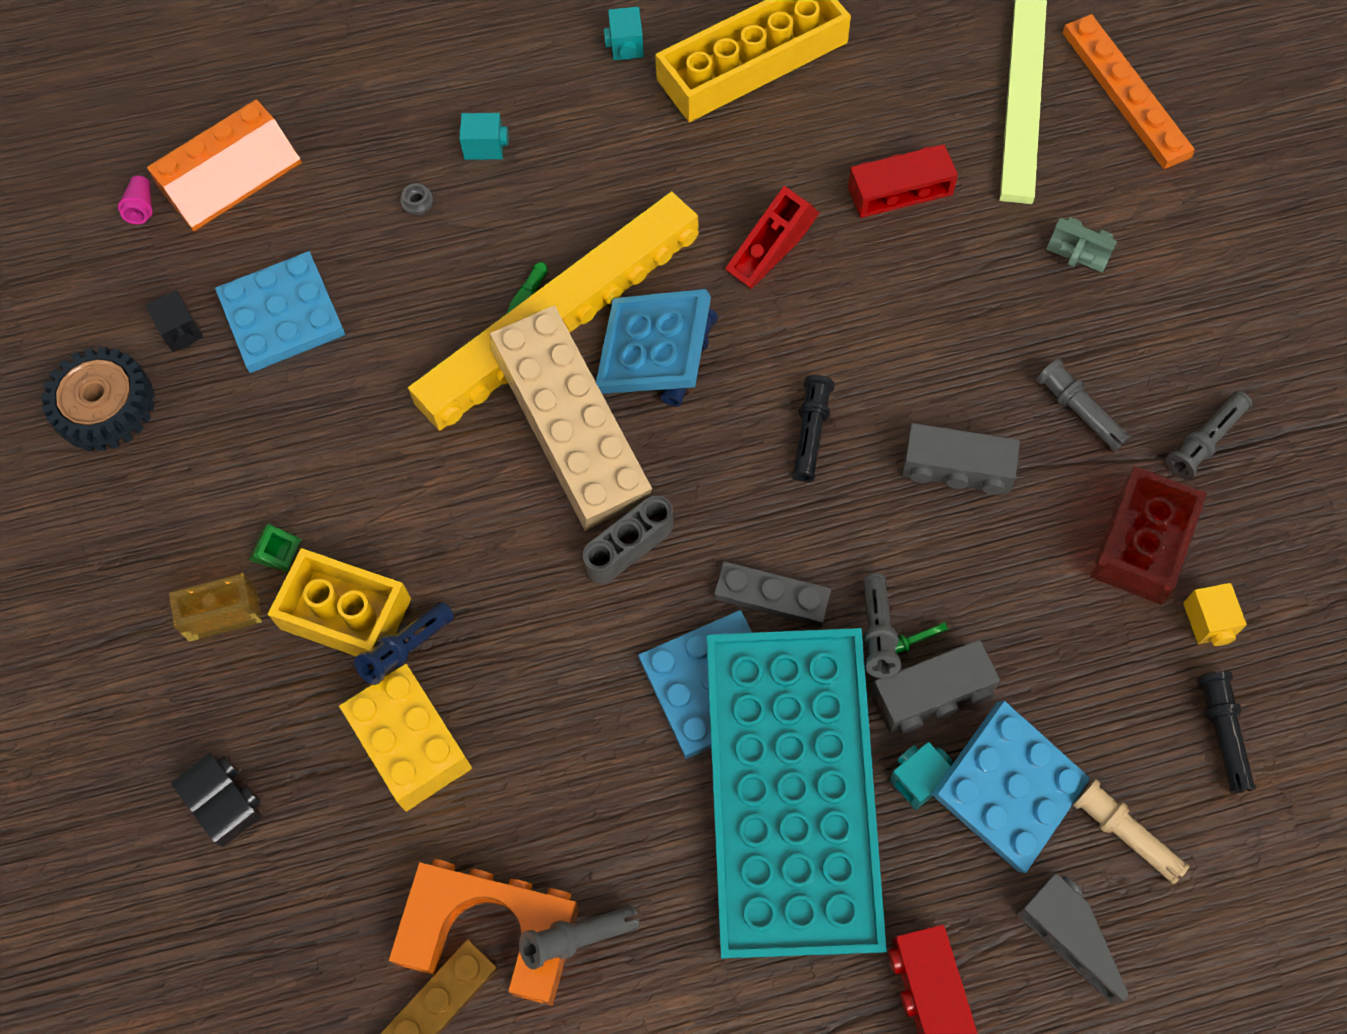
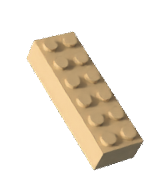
M555 305L490 333L491 351L584 530L587 531L632 510L649 498L652 487Z

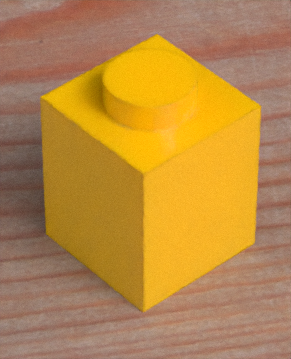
M1231 583L1196 589L1183 603L1198 645L1212 642L1213 646L1229 644L1236 640V635L1247 625Z

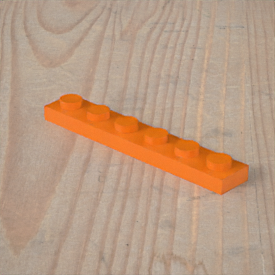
M1091 14L1066 24L1062 34L1161 167L1166 169L1192 158L1195 152L1194 147L1095 17Z

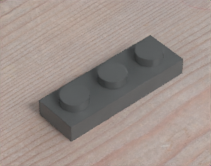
M724 561L714 593V600L822 627L831 588Z

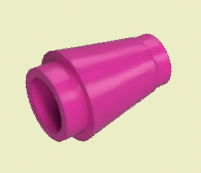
M133 176L130 179L118 204L120 215L126 222L139 225L145 223L152 216L150 181L143 176Z

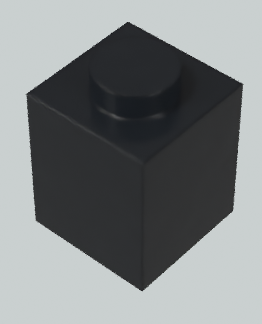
M177 290L146 304L158 331L172 352L188 347L195 341L203 338L190 310Z

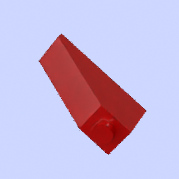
M783 186L725 270L752 289L802 239L820 212L789 188Z

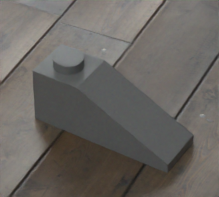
M1055 873L1017 913V916L1112 1005L1125 1001L1129 996L1092 909L1089 903L1081 896L1083 894L1082 890L1068 877L1063 876L1061 878Z

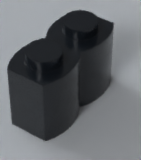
M210 752L173 780L171 784L210 838L216 844L224 847L262 817L256 808L261 801L248 785L240 788L234 779L239 772L225 755L219 759Z

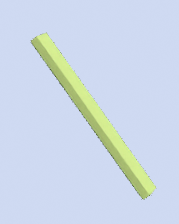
M1014 0L999 201L1033 204L1035 198L1047 0Z

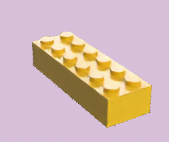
M764 0L656 53L657 81L690 123L848 43L851 15L838 0Z

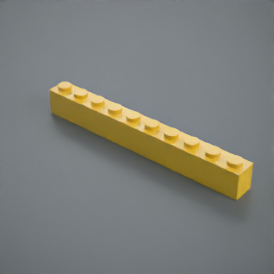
M671 191L410 385L408 390L416 407L439 431L446 426L458 422L463 413L474 405L483 403L492 391L500 385L508 383L491 351L490 333L554 305L569 333L579 325L588 323L604 306L612 304L613 298H620L624 291L632 285L641 283L647 274L657 266L666 264L672 255L682 247L690 246L699 235L698 215Z

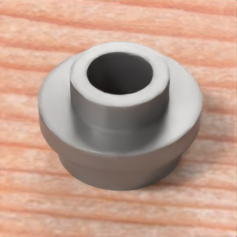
M419 183L406 186L400 198L403 210L411 215H421L428 212L434 202L431 191Z

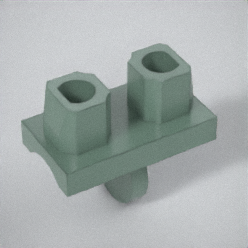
M1069 217L1067 220L1060 218L1046 249L1070 259L1068 266L1074 268L1078 262L1103 273L1117 241L1113 239V234L1104 230L1095 232L1085 228L1080 220Z

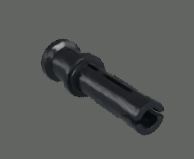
M809 375L803 381V386L806 390L804 401L800 404L798 410L802 423L792 472L793 479L801 482H812L815 479L814 474L823 422L830 416L828 401L830 393L834 390L835 383L832 379L822 375Z
M1232 672L1210 673L1198 677L1197 683L1198 686L1203 687L1208 707L1205 710L1206 718L1214 723L1230 787L1229 791L1231 794L1244 793L1246 789L1248 792L1256 790L1237 719L1241 715L1240 712L1242 710L1240 704L1235 703L1230 683L1233 680Z

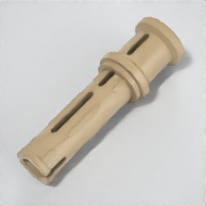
M1096 778L1082 791L1073 803L1076 809H1084L1100 823L1099 828L1103 832L1108 834L1113 832L1167 878L1172 885L1179 881V875L1183 877L1189 869L1190 865L1181 860L1128 814L1130 810L1124 802L1118 803L1101 789L1100 782Z

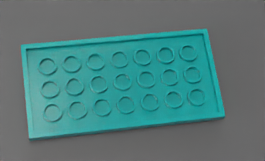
M862 628L707 635L721 959L887 952Z

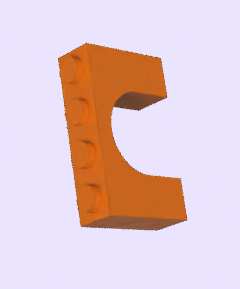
M433 859L431 865L419 862L389 961L397 966L435 975L452 924L460 914L475 905L493 903L508 908L516 915L521 933L530 929L536 932L549 929L552 923L559 920L573 924L576 921L579 907L575 901L570 900L572 896L570 893L558 889L548 888L547 894L532 891L533 885L522 880L510 878L509 883L504 884L493 881L494 875L482 870L471 869L470 875L456 872V865L446 861ZM519 951L508 992L516 997L553 1006L565 960L556 957L545 961L542 967L534 970L526 966Z

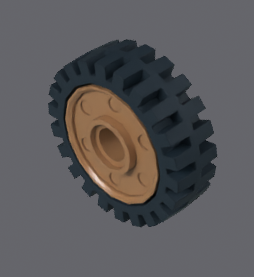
M99 347L98 353L93 348L84 349V357L76 352L71 355L72 363L69 364L65 359L59 363L63 369L61 372L53 369L50 373V377L54 382L46 381L43 388L47 393H42L41 401L44 403L42 406L43 413L55 431L71 445L77 448L80 446L87 451H92L93 447L97 451H106V444L114 449L120 446L119 439L122 438L126 443L133 439L130 435L132 430L139 434L144 429L140 421L149 422L151 415L148 411L154 410L155 404L152 399L155 398V393L145 372L128 354H123L120 350L114 348L110 352L107 347Z

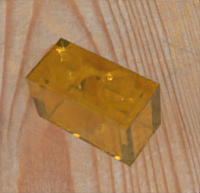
M244 573L169 593L174 628L189 642L262 622L257 589Z

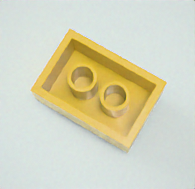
M301 548L268 612V616L280 630L357 656L362 652H369L375 648L377 642L383 636L396 634L409 606L411 597L401 582Z
M407 664L385 676L379 684L371 685L339 705L395 800L406 812L473 769Z

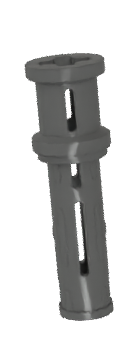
M1056 359L1039 374L1036 381L1040 385L1045 384L1058 397L1057 402L1061 406H1069L1115 453L1123 446L1113 437V434L1125 444L1130 440L1131 436L1084 391L1086 388L1084 382L1081 379L1076 381L1062 367L1063 361Z
M1241 391L1232 393L1230 398L1211 416L1199 431L1188 433L1184 438V444L1177 451L1169 453L1166 457V465L1169 470L1182 479H1191L1197 473L1198 465L1203 460H1208L1213 456L1215 444L1252 407L1250 397Z
M871 573L863 579L868 629L863 636L864 646L869 651V657L866 660V671L877 678H889L896 675L901 669V660L895 651V647L898 644V634L891 627L886 577L879 573Z
M626 905L623 908L573 924L559 920L552 923L549 929L543 931L526 930L521 933L519 938L521 957L526 966L534 970L542 967L545 961L556 957L562 960L571 958L576 953L577 948L638 930L639 918L627 922L624 921L625 918L637 915L638 913L633 906Z

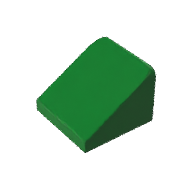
M267 524L262 529L248 560L287 572L302 539Z

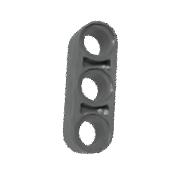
M651 496L645 499L589 542L583 551V562L588 578L595 583H608L667 538L674 527L673 508L670 501L662 496ZM654 514H661L665 516V519L660 522H653L649 520V517ZM629 535L638 538L632 544H625L620 541L623 537ZM599 557L609 559V562L604 566L598 567L592 564Z

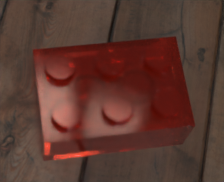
M1134 466L1122 486L1090 577L1162 605L1176 587L1207 493Z

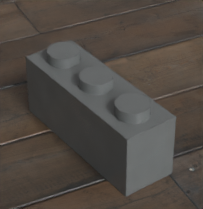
M911 423L906 443L902 477L911 478V480L918 483H929L931 481L944 483L955 489H964L966 487L981 489L991 495L1009 494L1016 480L1020 440Z
M977 640L901 670L889 678H881L874 681L871 694L889 732L892 733L901 729L902 733H908L921 727L924 724L923 720L936 715L938 719H943L959 711L958 706L971 701L973 705H978L988 701L994 696L993 692L1001 680L982 642Z

